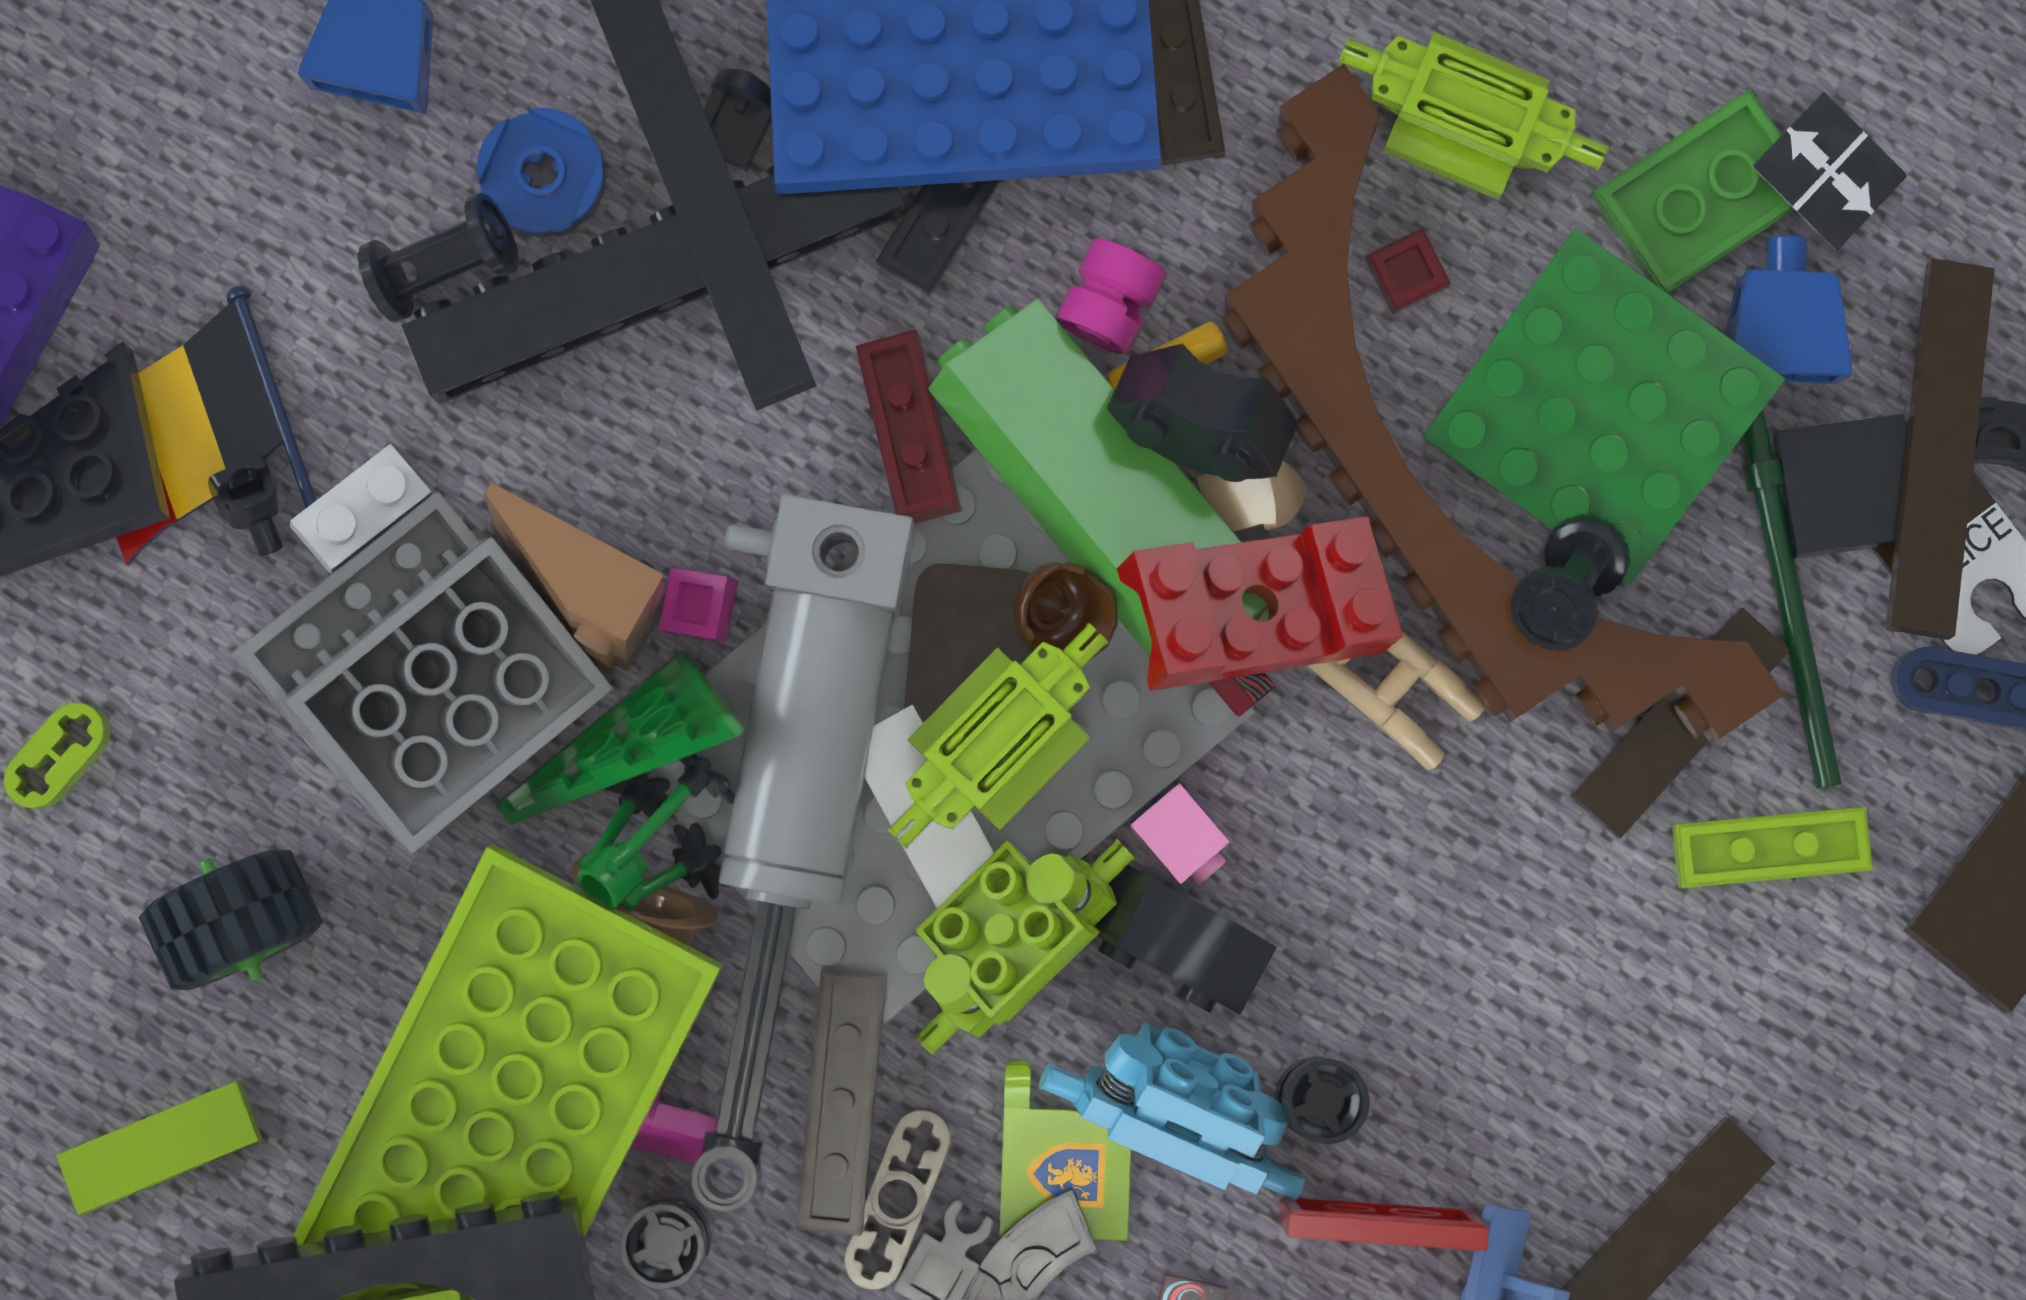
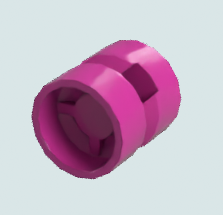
M1095 238L1092 240L1078 269L1083 283L1081 286L1069 288L1055 319L1061 327L1079 338L1110 352L1129 355L1144 324L1143 319L1139 315L1140 308L1152 307L1167 273L1152 260L1127 247L1109 240Z

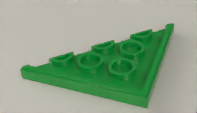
M679 651L497 802L496 808L512 825L733 739L745 730L687 651Z

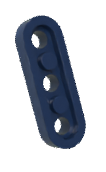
M1922 647L1911 650L1902 655L1895 663L1891 674V686L1894 695L1905 707L1917 712L2026 731V664L1936 647ZM1919 668L1927 670L1932 676L1933 684L1927 692L1918 690L1914 685L1913 676ZM1981 680L1989 681L1995 688V697L1989 704L1982 702L1977 697L1976 688Z

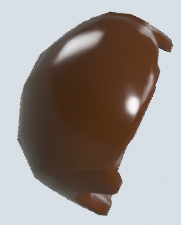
M1055 561L1039 566L1023 580L1012 607L1017 633L1033 651L1042 642L1063 651L1088 623L1097 630V633L1080 649L1081 651L1100 633L1110 643L1118 625L1117 602L1112 589L1102 583L1087 569L1067 561L1063 564ZM1108 643L1107 645H1104V646L1094 655V657L1097 656V655H1098L1100 652H1102L1104 649H1106V648L1108 647L1109 643Z

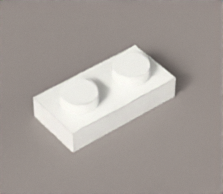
M389 444L290 520V527L325 569L332 574L431 496L432 492L397 450Z

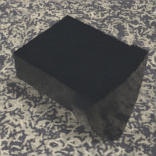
M724 69L716 74L710 86L713 88V91L704 107V112L724 161L747 172L772 121L771 90L768 85L749 71Z

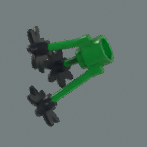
M697 753L679 759L685 765L683 769L685 772L677 780L680 786L670 796L665 794L670 788V781L663 777H654L647 780L648 772L605 788L613 793L621 794L618 799L620 808L594 848L578 862L581 870L577 873V880L584 892L598 899L612 910L621 903L626 910L632 911L646 896L682 878L687 880L691 888H695L701 882L712 900L718 897L719 885L724 886L725 884L718 883L721 866L715 861L721 856L722 850L717 844L706 845V836L699 823L691 824L689 830L680 824L673 826L677 840L682 846L672 851V855L675 858L674 866L642 882V873L646 870V863L638 852L690 795L696 798L706 788L714 798L719 795L732 805L734 803V794L730 789L728 779L721 773L711 770V763L708 758L698 757ZM642 810L649 819L626 843L618 842L613 846V843L632 814H639Z

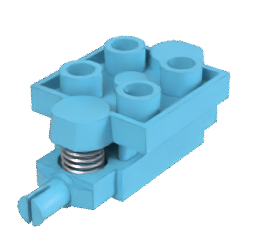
M1144 1022L1136 1036L1121 1034L1105 1053L1106 1071L1092 1065L1090 1071L1081 1078L1049 1063L1040 1078L1039 1089L1046 1090L1073 1102V1106L1076 1107L1081 1118L1108 1129L1109 1140L1220 1189L1225 1190L1228 1183H1231L1257 1194L1263 1186L1291 1200H1296L1302 1192L1305 1184V1175L1298 1174L1273 1163L1272 1159L1266 1155V1146H1275L1280 1143L1289 1121L1285 1117L1282 1104L1271 1096L1260 1092L1258 1072L1254 1071L1246 1061L1233 1054L1223 1053L1220 1056L1197 1046L1192 1038L1177 1029L1164 1028L1162 1030Z

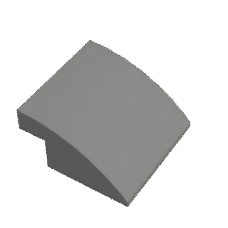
M439 491L429 496L231 653L319 758L409 854L417 851L614 689L492 536L478 541Z

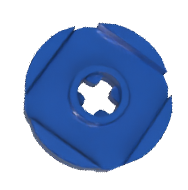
M551 108L528 110L529 113L520 114L511 120L509 118L503 120L487 135L477 159L478 181L481 185L482 193L487 194L496 202L512 230L532 237L564 236L574 231L579 224L586 221L601 200L606 181L603 154L587 128L573 116ZM544 157L553 159L552 170L558 175L553 184L545 183L541 189L531 187L533 179L525 173L528 164L540 165Z

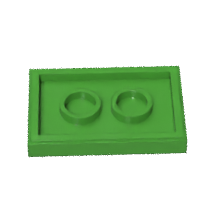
M1750 89L1597 188L1591 194V197L1646 278L1668 294L1795 211L1752 167L1780 138L1781 133Z

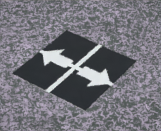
M1825 92L1802 113L1752 166L1836 251L1845 244L1907 177V174Z

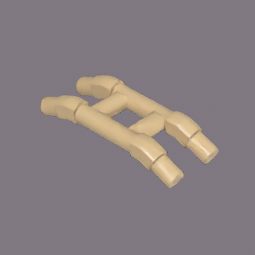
M1268 609L1262 613L1258 621L1268 620ZM1402 629L1403 637L1387 649L1399 662L1375 690L1346 666L1350 659L1307 665L1378 725L1384 733L1402 749L1406 750L1426 770L1435 768L1442 761L1444 751L1399 708L1395 707L1417 679L1421 678L1423 683L1431 688L1442 700L1451 705L1468 722L1478 718L1485 708L1482 700L1467 687V684L1442 661L1437 660Z

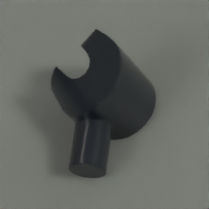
M264 455L253 457L209 477V490L223 517L235 529L249 528L260 556L272 554L283 547L272 519L279 512L276 482H272Z

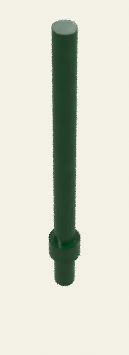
M1762 410L1743 435L1748 465L1742 468L1747 492L1754 491L1786 646L1790 649L1788 656L1816 789L1839 785L1842 782L1780 491V485L1785 484L1781 459L1773 458L1765 415Z

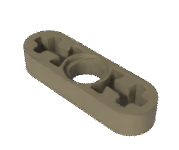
M912 1110L902 1116L896 1124L865 1202L863 1233L861 1236L852 1235L844 1257L846 1272L856 1285L864 1289L878 1290L885 1288L898 1277L950 1147L951 1133L945 1119L933 1110ZM922 1120L934 1124L932 1135L941 1140L937 1150L932 1148L924 1150L917 1168L930 1169L929 1177L925 1182L909 1170L892 1169L889 1167L894 1155L904 1163L906 1162L912 1142L903 1137L906 1127L917 1129ZM893 1180H903L909 1183L917 1195V1204L914 1210L903 1217L888 1215L882 1209L879 1202L880 1190L886 1183ZM869 1216L874 1217L885 1227L905 1229L907 1231L902 1242L898 1241L893 1235H890L884 1250V1256L888 1260L893 1261L892 1266L889 1270L879 1268L874 1277L862 1273L864 1262L856 1257L858 1248L869 1250L872 1247L879 1230L865 1227Z

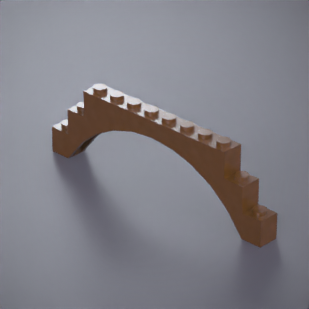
M1342 64L1280 106L1279 121L1282 127L1276 130L1278 138L1288 154L1296 162L1305 158L1308 163L1253 200L1251 213L1255 220L1249 223V227L1260 246L1268 255L1278 251L1281 258L1225 294L1224 306L1229 313L1221 318L1223 324L1241 349L1251 344L1264 363L1262 367L1257 369L1260 378L1267 377L1280 397L1284 398L1286 396L1300 416L1296 419L1298 422L1296 427L1298 434L1311 452L1315 453L1322 448L1336 468L1329 473L1333 485L1348 505L1358 501L1372 521L1370 525L1377 549L1385 558L1393 553L1408 573V575L1401 579L1407 593L1420 610L1423 611L1431 606L1444 625V628L1437 632L1441 642L1458 664L1467 659L1481 679L1473 686L1493 716L1496 717L1503 712L1511 722L1574 680L1581 690L1574 695L1575 701L1586 718L1595 727L1603 722L1609 732H1612L1675 691L1681 701L1674 705L1687 729L1695 737L1704 733L1709 742L1722 738L1784 696L1747 641H1722L1657 635L1598 617L1589 637L1574 648L1570 647L1568 650L1560 651L1556 649L1548 650L1541 648L1540 645L1531 643L1525 635L1519 632L1511 616V597L1520 579L1460 533L1408 469L1377 413L1354 338L1347 274L1353 200L1380 114L1345 64Z

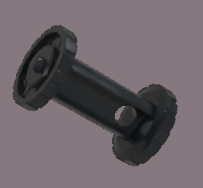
M478 193L469 197L465 201L466 205L464 206L466 221L395 252H392L383 242L378 240H372L359 247L357 255L358 266L364 286L377 309L389 321L397 323L412 315V310L414 309L413 294L486 263L495 274L500 276H506L518 269L519 255L515 237L506 217L490 196ZM402 262H410L416 267L417 277L414 281H408L401 266Z
M1591 515L1574 516L1571 519L1568 518L1562 521L1558 527L1556 526L1545 545L1546 566L1540 567L1539 570L1534 569L1526 574L1516 586L1511 597V616L1516 623L1517 629L1522 635L1526 636L1527 640L1535 645H1540L1541 648L1548 650L1556 649L1558 651L1568 650L1570 647L1574 648L1580 645L1584 639H1587L1598 620L1599 611L1597 610L1598 601L1596 597L1612 592L1616 586L1620 585L1629 569L1630 550L1623 534L1615 529V526L1610 522Z

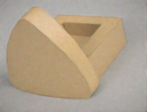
M1285 461L1282 462L1276 477L1229 482L1219 476L1207 473L1197 476L1201 495L1234 534L1263 526L1266 530H1271L1287 524L1299 512L1307 493L1305 482Z

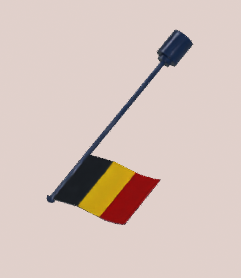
M236 286L230 289L227 294V303L229 304L184 345L138 373L170 518L116 537L126 566H129L138 554L164 530L214 500L208 486L210 476L259 455H264L266 459L281 444L284 445L305 508L316 501L246 300L252 295L245 287Z

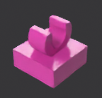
M671 568L658 630L674 635L726 643L738 580L727 576Z

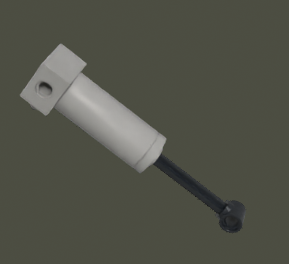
M782 494L778 517L775 519L772 531L735 524L730 525L727 529L725 546L728 550L767 557L766 568L768 571L765 585L772 592L725 843L724 854H727V856L722 859L718 881L721 884L747 889L745 898L758 900L716 1129L715 1132H705L701 1156L697 1159L691 1173L692 1188L696 1198L705 1207L717 1212H731L743 1207L756 1193L761 1182L760 1157L763 1142L754 1139L796 908L810 909L811 901L841 904L845 879H842V876H846L893 618H900L916 529L912 517ZM848 543L858 548L857 560L851 568L844 571H834L826 567V557L834 546ZM719 1159H730L738 1163L744 1173L742 1189L734 1193L718 1191L710 1180L712 1163Z

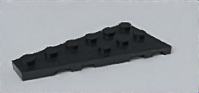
M121 342L107 352L105 356L108 361L83 379L75 375L56 388L60 395L30 416L20 414L0 428V577L170 518L134 352L124 342Z

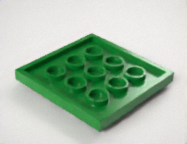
M1574 228L1426 430L1423 437L1552 530L1556 526L1558 527L1562 521L1578 515L1596 516L1613 524L1615 529L1623 534L1625 542L1629 546L1630 566L1623 581L1630 585L1786 378L1580 230Z

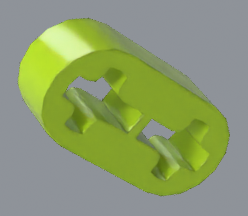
M74 702L62 705L53 712L14 756L5 770L3 782L6 793L11 800L22 807L36 809L48 808L59 802L104 752L110 742L111 728L109 720L104 713L92 705ZM89 717L92 722L88 725L86 731L92 737L91 742L88 745L75 742L64 754L59 751L71 736L70 730L65 726L68 720L84 721ZM51 758L55 760L56 763L44 776L46 784L50 786L47 792L32 791L26 794L24 789L29 781L23 775L27 767L41 769Z

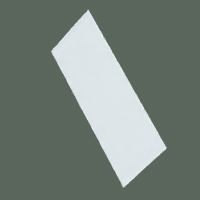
M913 705L874 725L864 777L891 826L914 803L905 782L927 761L907 740L923 724ZM972 811L953 830L933 820L909 845L908 849L903 846L936 908L952 895L994 853ZM912 821L897 836L898 839L915 823V821Z

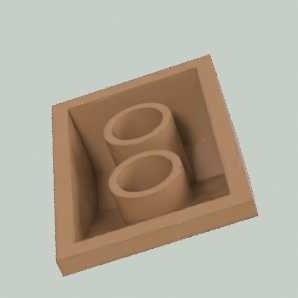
M491 483L485 495L492 529L540 598L596 667L610 670L614 664L628 672L662 613L665 598L664 574Z

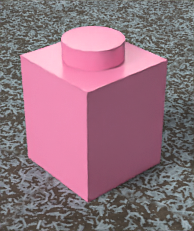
M1180 783L1128 826L1178 885L1190 877L1198 886L1226 862L1219 851L1230 843L1229 840Z

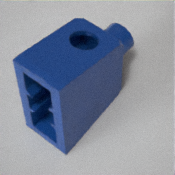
M328 0L300 64L298 75L313 90L426 114L429 93L433 13L424 0Z
M1800 236L1771 237L1768 239L1767 270H1747L1736 281L1725 335L1786 378L1784 382L1838 384L1852 375V362L1839 278L1835 273L1806 272L1807 238Z

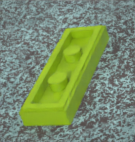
M1866 807L1672 825L1678 888L1873 871Z
M234 1081L59 1153L56 1157L77 1215H85L263 1142V1138L242 1082Z

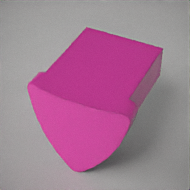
M664 1082L632 1148L695 1164L701 1156L704 1134L706 1131L715 1132L717 1118L661 1104L660 1100L665 1085Z

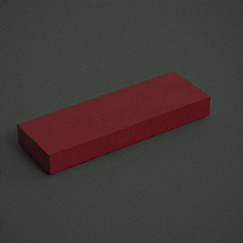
M917 330L907 331L855 346L895 514L912 517L914 524L962 511L935 397L928 390L931 380Z

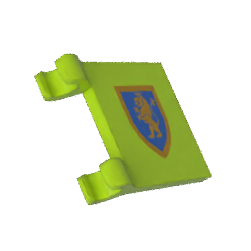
M1008 1061L1005 1066L999 1236H1002L1028 1211L1050 1197L1073 1187L1093 1240L1128 1241L1131 1149L1109 1140L1108 1129L1081 1118L1077 1109L1030 1107L1031 1066L1027 1061Z

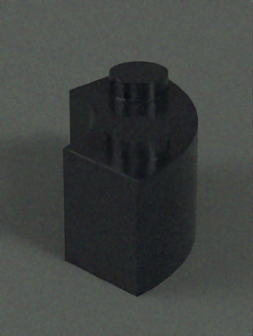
M1183 344L1130 356L1106 408L1127 431L1128 437L1135 444L1149 448L1184 467L1219 476L1229 482L1276 477L1298 425V422L1267 377L1244 379L1220 373L1199 361Z
M1127 865L1109 883L1117 904L1095 925L1100 931L1097 936L1103 939L1097 951L1129 969H1132L1135 961L1139 959L1181 982L1182 986L1177 995L1210 1014L1216 1003H1219L1240 1015L1277 947L1232 920L1190 899L1157 879Z

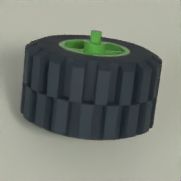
M291 850L261 852L217 869L211 858L199 863L204 873L203 875L157 898L139 916V920L171 990L195 989L239 971L240 973L247 971L251 981H256L264 977L259 966L265 962L264 960L306 940L323 923Z

